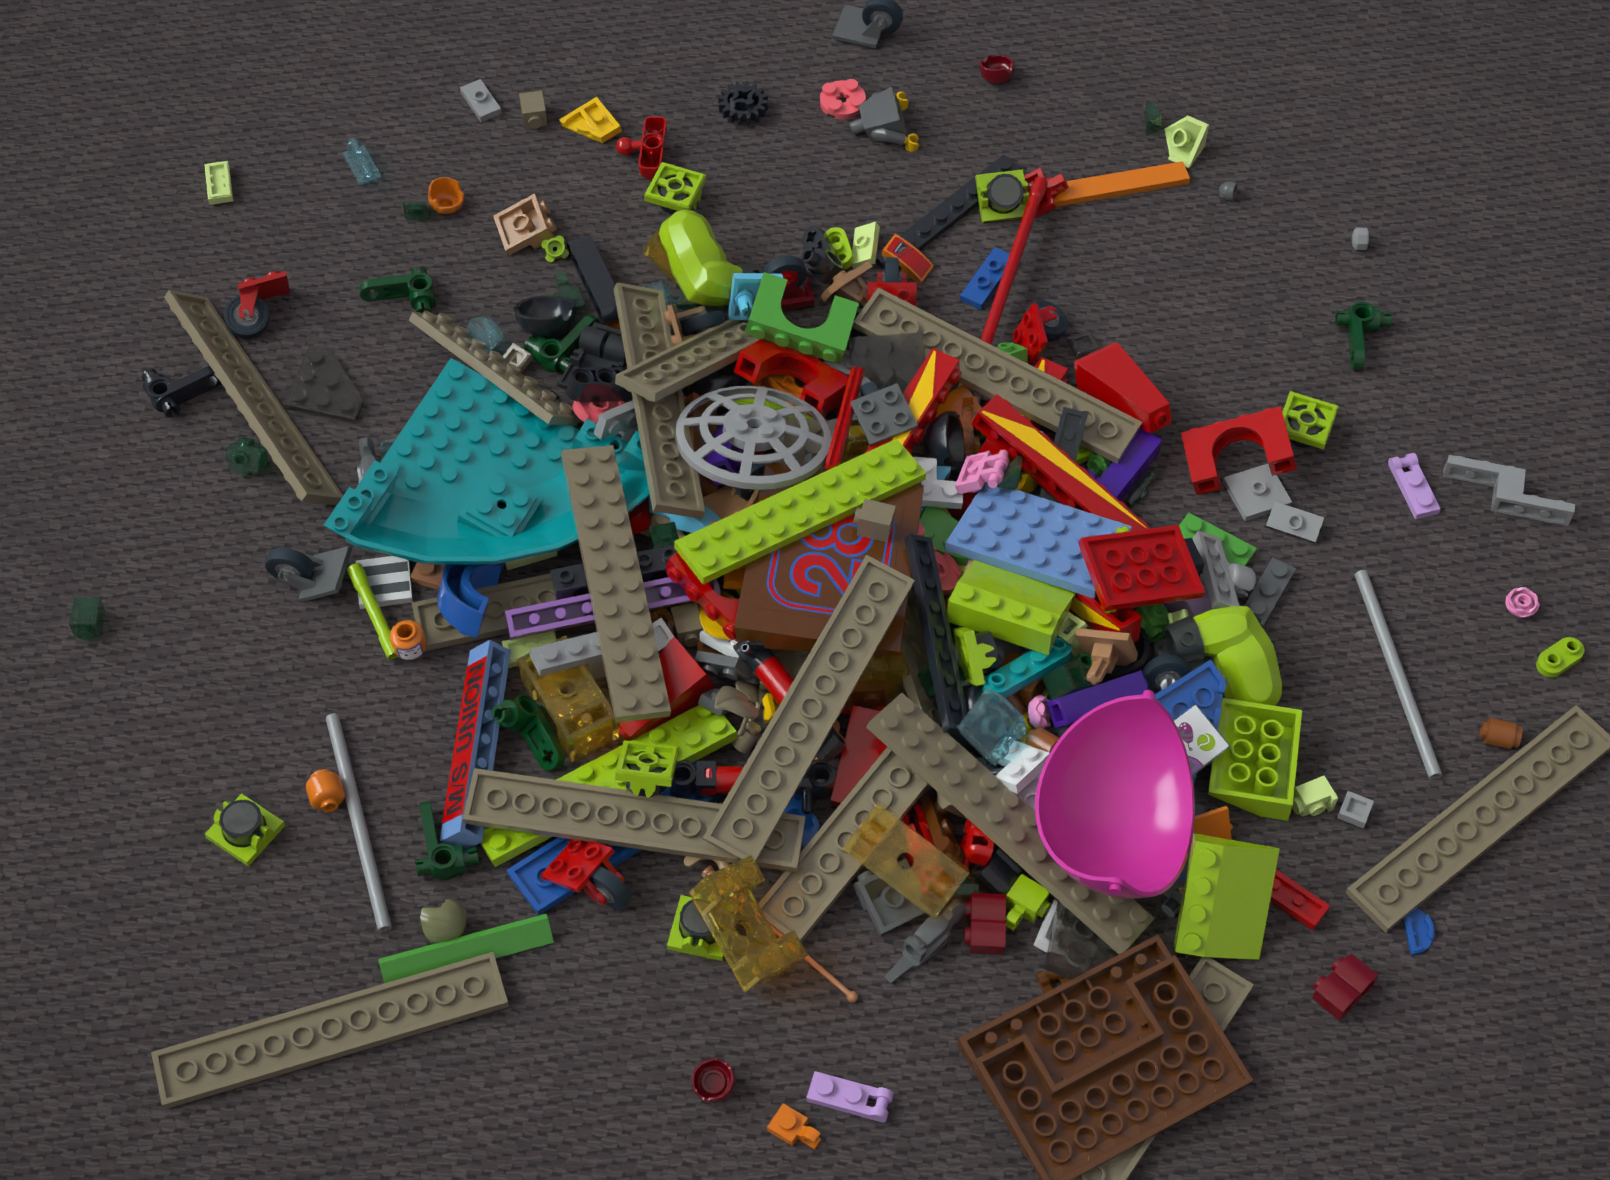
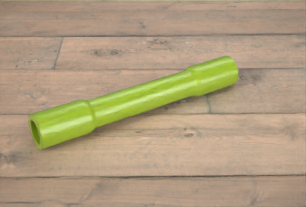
M361 563L350 565L347 568V572L379 636V642L387 659L392 660L399 657L392 648L389 640L391 630L373 594L370 582Z

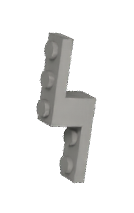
M1449 455L1447 458L1443 477L1494 486L1491 511L1566 526L1569 525L1575 511V504L1523 494L1526 469L1469 459L1463 456Z
M597 632L534 647L530 650L531 659L539 676L578 666L585 682L606 677Z

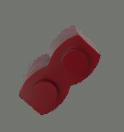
M971 893L970 901H965L964 918H969L970 927H965L964 944L969 945V953L1004 955L1006 943V894Z
M1352 953L1345 959L1340 956L1331 967L1333 972L1327 977L1322 975L1313 985L1315 992L1312 999L1339 1021L1374 986L1379 976Z

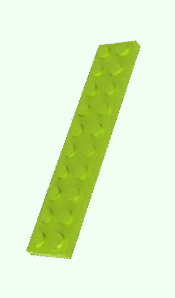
M895 439L675 541L674 548L700 582L705 584L854 514L857 508L862 509L864 499L879 502L926 480V472L898 439Z
M698 705L631 741L679 747L677 761L693 763L738 739V735L724 715L718 716L705 707ZM623 745L556 780L628 790L624 781L615 780V772ZM484 827L483 840L480 845L496 867L553 836Z

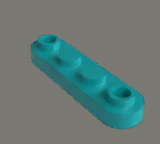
M1056 638L1049 655L1034 650L1027 652L984 678L983 694L991 700L1007 698L1033 681L1066 664L1071 659V644H1067L1061 638Z

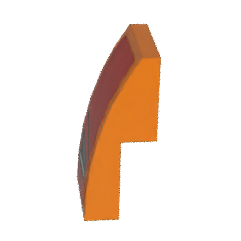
M894 234L882 251V256L885 258H898L899 266L902 267L901 272H906L907 277L919 283L924 281L934 267L917 248L897 234Z

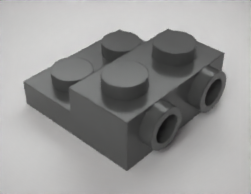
M895 857L881 864L883 870L875 874L870 869L856 876L858 882L852 885L863 909H867L879 935L931 910L907 859L898 862Z

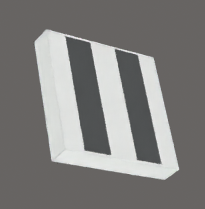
M389 556L356 561V563H361L379 606L413 602L409 560ZM358 593L360 609H365L362 599Z

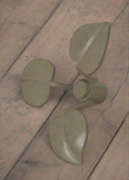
M739 678L735 683L736 689L730 686H723L719 690L715 698L714 708L727 710L744 717L742 725L737 732L738 739L731 743L738 751L749 754L762 737L760 733L761 727L753 721L757 718L761 705L764 706L763 697L766 693L770 692L760 689V684L748 683Z

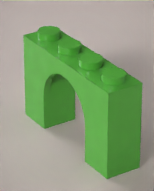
M764 272L745 333L757 339H764L782 347L798 350L803 354L823 358L827 362L840 364L846 350L859 303L835 295L827 321L823 325L812 329L800 328L789 322L781 309V300L787 279Z

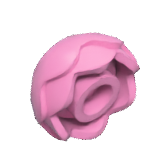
M1525 587L1514 588L1506 596L1505 600L1508 611L1518 618H1527L1534 615L1540 605L1537 595Z
M1043 695L1036 696L1029 702L1028 714L1030 723L1033 726L1045 729V727L1051 726V723H1049L1051 714L1046 703L1049 700L1043 697Z

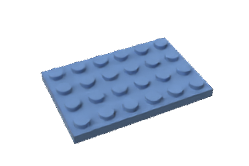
M988 482L984 483L983 488L978 491L946 541L945 550L1094 599L1097 593L1078 545L1082 537L1116 533V529L1118 527L1123 528V526H1127L1128 530L1131 531L1132 526L1000 484L996 488H990L987 484Z

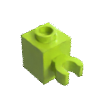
M1021 874L1006 895V908L1010 909L1006 916V927L1015 931L1022 918L1033 924L1039 916L1044 918L1051 906V903L1048 902L1050 892L1040 884Z

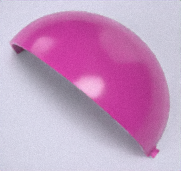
M1145 690L1141 695L1125 696L1103 703L1073 723L1050 752L1040 774L1036 790V824L1041 840L1050 856L1067 875L1079 884L1095 892L1117 898H1146L1157 896L1167 891L1176 882L1185 866L1193 837L1195 797L1188 754L1175 722L1151 690Z

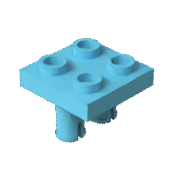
M733 273L728 310L729 320H749L763 273ZM772 274L783 278L782 274Z

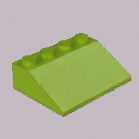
M974 560L957 582L949 598L947 615L950 623L980 633L990 631L995 638L1049 655L1076 593Z
M1222 698L1217 732L1229 746L1212 759L1208 795L1260 817L1288 821L1293 806L1302 710Z
M1194 833L1174 939L1175 952L1201 957L1259 960L1280 849Z

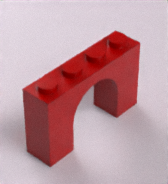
M759 339L741 350L734 369L736 374L754 384L770 374H786L798 378L806 384L803 387L800 399L813 406L822 416L842 403L849 378L810 354H803L798 350L782 347L764 339Z
M1281 406L1267 408L1264 411L1250 415H1241L1238 418L1227 421H1218L1201 428H1192L1181 433L1196 495L1222 489L1216 466L1217 458L1226 446L1236 441L1247 440L1259 444L1266 452L1272 476L1297 470Z
M676 552L668 559L665 568L668 577L685 589L686 595L690 600L698 602L703 607L706 616L710 620L716 621L723 628L724 634L729 639L738 642L734 625L739 599L723 597L716 593L708 582L702 584L679 553Z

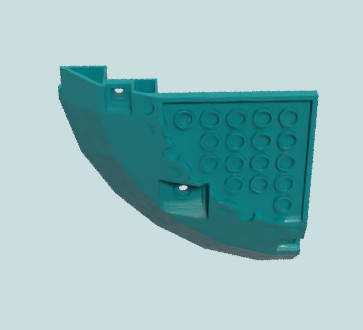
M450 358L381 462L379 463L374 460L356 489L348 488L323 526L343 536L345 541L356 547L422 564H499L556 552L579 542L561 458L562 450L610 446L612 444L618 446L619 449H614L629 514L650 496L639 432L636 430L629 442L617 435H611L600 440L594 435L596 423L586 419L580 430L568 425L547 424L487 378ZM504 502L507 507L500 509L497 507V503Z

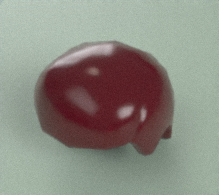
M987 55L984 62L981 59L979 60L981 76L988 83L995 85L1004 83L1015 72L1014 62L1008 56Z
M719 1058L702 1061L694 1069L691 1078L693 1091L701 1100L713 1104L725 1101L732 1095L736 1086V1075L730 1064Z

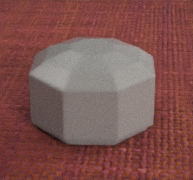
M1356 227L1352 234V246L1355 250H1366L1369 243V231L1366 227Z

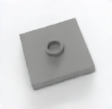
M1269 464L1223 478V484L1245 522L1270 514L1274 501L1288 506L1292 505V501L1278 476L1271 475Z

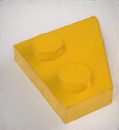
M597 97L559 119L563 127L600 143H604L622 132L618 122Z

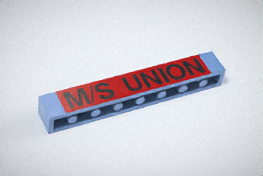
M488 640L470 650L439 841L451 846L461 845L462 850L475 846L483 840L484 826L466 824L462 818L474 768L493 771L500 723H496L494 721L496 718H492V709L496 705H500L504 700L511 650L492 640Z

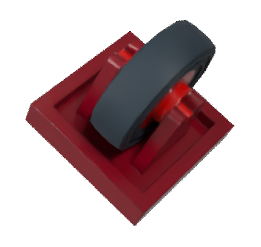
M792 255L781 256L766 265L763 273L782 274L783 278L787 279L781 300L782 311L814 306V296L807 277V270L804 262L799 257Z

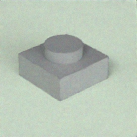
M1347 791L1337 818L1364 828L1374 801Z

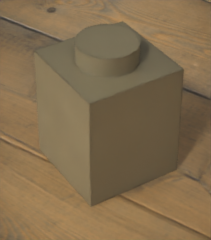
M542 90L519 93L524 129H536L547 126Z
M864 499L862 509L857 508L853 524L858 525L857 536L888 543L896 506Z
M697 602L671 607V620L675 636L682 646L693 647L697 645V640H700V632L703 628L700 623Z

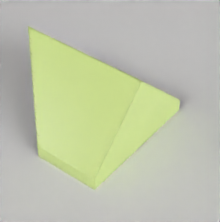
M1187 115L1185 118L1166 127L1164 130L1170 155L1168 159L1173 162L1183 161L1185 167L1190 168L1205 147L1209 124Z

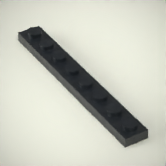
M1003 154L978 175L1021 170V166ZM975 177L907 229L900 237L921 251L979 205ZM882 249L876 254L875 263L885 270L886 258L882 256Z
M910 534L904 540L912 579L915 580L914 590L943 733L965 736L971 732L932 538Z

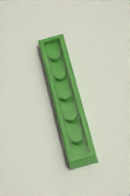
M543 914L378 960L384 983H388L486 953L494 952L495 958L551 944L554 941L548 916Z

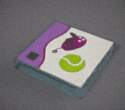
M1196 703L1173 720L1183 739L1192 776L1231 747Z

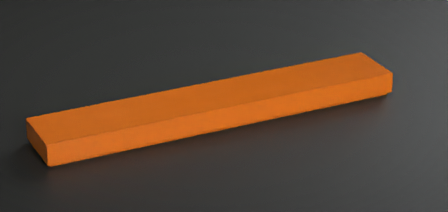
M1183 161L1082 178L1067 181L1069 188L1058 194L1054 201L1058 207L1189 184L1190 177Z

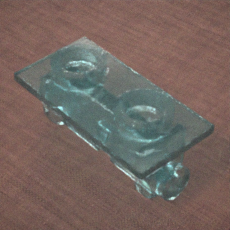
M350 139L347 142V151L342 152L359 186L382 178L365 145H361L356 139Z

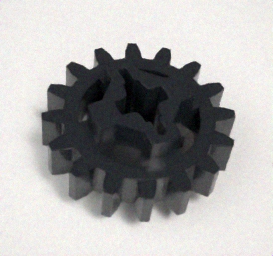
M737 81L734 87L728 84L727 90L722 89L721 96H718L719 112L722 113L724 119L729 117V123H733L735 120L738 121V125H741L742 122L750 125L751 120L759 122V116L765 117V111L768 110V95L764 94L763 88L757 89L756 83L749 86L748 81H745L744 85H740Z

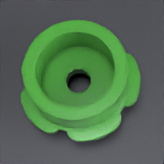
M1091 453L1088 457V469L1095 472L1099 477L1111 465L1110 460L1099 454Z

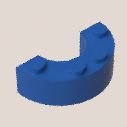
M505 562L499 564H445L437 594V604L443 617L453 627L458 629L461 634L475 638L478 637L489 598L479 594L476 589L497 585L502 576Z

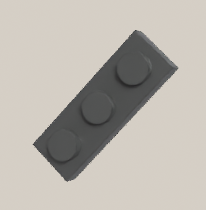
M1273 557L1244 605L1253 611L1262 628L1265 626L1296 571V568Z

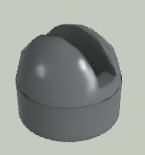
M1224 182L1219 187L1221 198L1234 201L1237 195L1238 184L1236 182Z

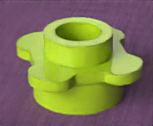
M558 235L555 238L542 241L541 246L545 249L548 262L552 263L555 259H565L568 257L569 252L565 249L562 236Z

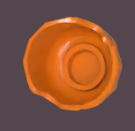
M439 177L433 180L429 186L428 201L434 211L440 214H453L461 209L464 202V193H462L458 181L449 177Z

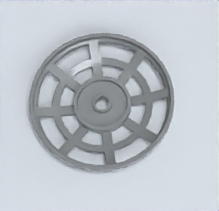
M734 386L706 393L687 405L678 418L675 439L683 459L703 476L727 486L764 490L787 487L813 476L826 462L831 444V433L824 417L813 406L792 394L766 387ZM755 399L754 404L738 405L734 402V400ZM711 400L715 401L707 407L701 417L686 418L702 404ZM766 400L779 404L785 408L780 410H774L770 407L764 406V403ZM721 405L730 410L725 416H710ZM803 413H809L819 423L824 431V437L809 432V427ZM794 415L799 421L801 428L786 425L784 417ZM708 424L723 425V434L713 438L709 432ZM700 425L701 436L707 444L694 452L685 438L684 427ZM785 433L799 437L789 448H786L782 443ZM807 440L821 445L822 447L817 455L802 467L793 456L803 448ZM729 442L735 447L743 449L744 452L739 453L724 447L723 444ZM772 448L777 452L768 455H754V451H766ZM712 451H716L726 458L741 462L740 474L720 469L706 462L703 458ZM784 460L791 469L790 472L777 475H750L752 463L765 464Z

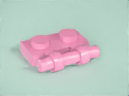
M1001 450L996 455H991L990 451L967 456L955 484L958 494L977 492L983 488L986 482H988L987 484L990 488H996L1002 482L1004 477L1003 470L1009 464L1008 451Z

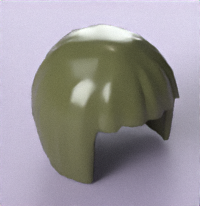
M450 898L446 899L445 903H442V906L439 908H422L420 921L423 932L432 944L461 937L466 929L467 914L465 908L459 902Z

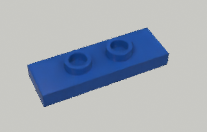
M994 247L961 293L960 301L981 310L1000 284L1010 253Z

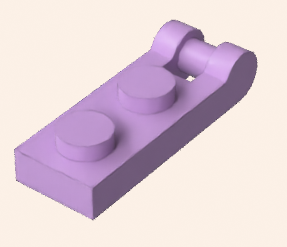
M1410 453L1406 454L1404 458H1389L1388 465L1414 518L1419 519L1439 514L1441 509L1418 464L1417 455ZM1408 467L1409 471L1404 472L1402 468Z
M814 1071L806 1102L875 1121L886 1122L889 1113L886 1109L888 1103L892 1102L894 1093L887 1088H875ZM868 1099L877 1100L874 1107L867 1106Z

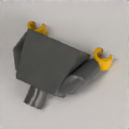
M892 87L882 92H875L868 100L859 105L861 118L850 122L854 135L866 131L872 142L882 141L898 145L905 144L906 150L910 152L917 151L919 147L917 134L912 133L908 137L905 136L907 129L902 110L908 107L909 100L906 99L904 92L900 91L895 94Z

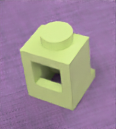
M1068 612L1057 638H1061L1067 644H1071V656L1076 657L1083 653L1075 636L1077 628L1087 629V624ZM1071 626L1072 630L1067 635L1063 632Z
M1322 776L1295 787L1292 809L1296 814H1300L1301 817L1308 814L1316 816L1326 808L1328 812L1334 810L1338 797L1326 777Z

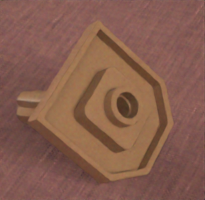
M867 261L848 273L844 270L832 278L834 282L820 297L824 302H827L836 295L857 302L864 307L867 304V285L862 278L873 266Z
M1080 628L1076 630L1075 636L1082 652L1091 655L1092 665L1086 678L1092 685H1098L1099 682H1102L1105 674L1112 673L1115 665L1127 666L1137 659L1138 653L1130 633Z

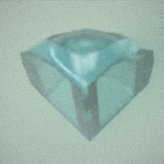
M488 316L471 319L466 328L469 331L468 336L485 342V348L489 351L498 347L504 337L502 330Z

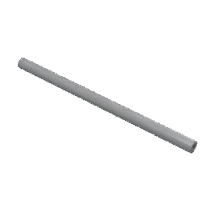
M1360 570L1355 573V578L1429 779H1438L1442 777L1441 769L1368 572Z
M332 713L326 716L329 735L345 791V799L379 933L390 931L392 925L338 714Z

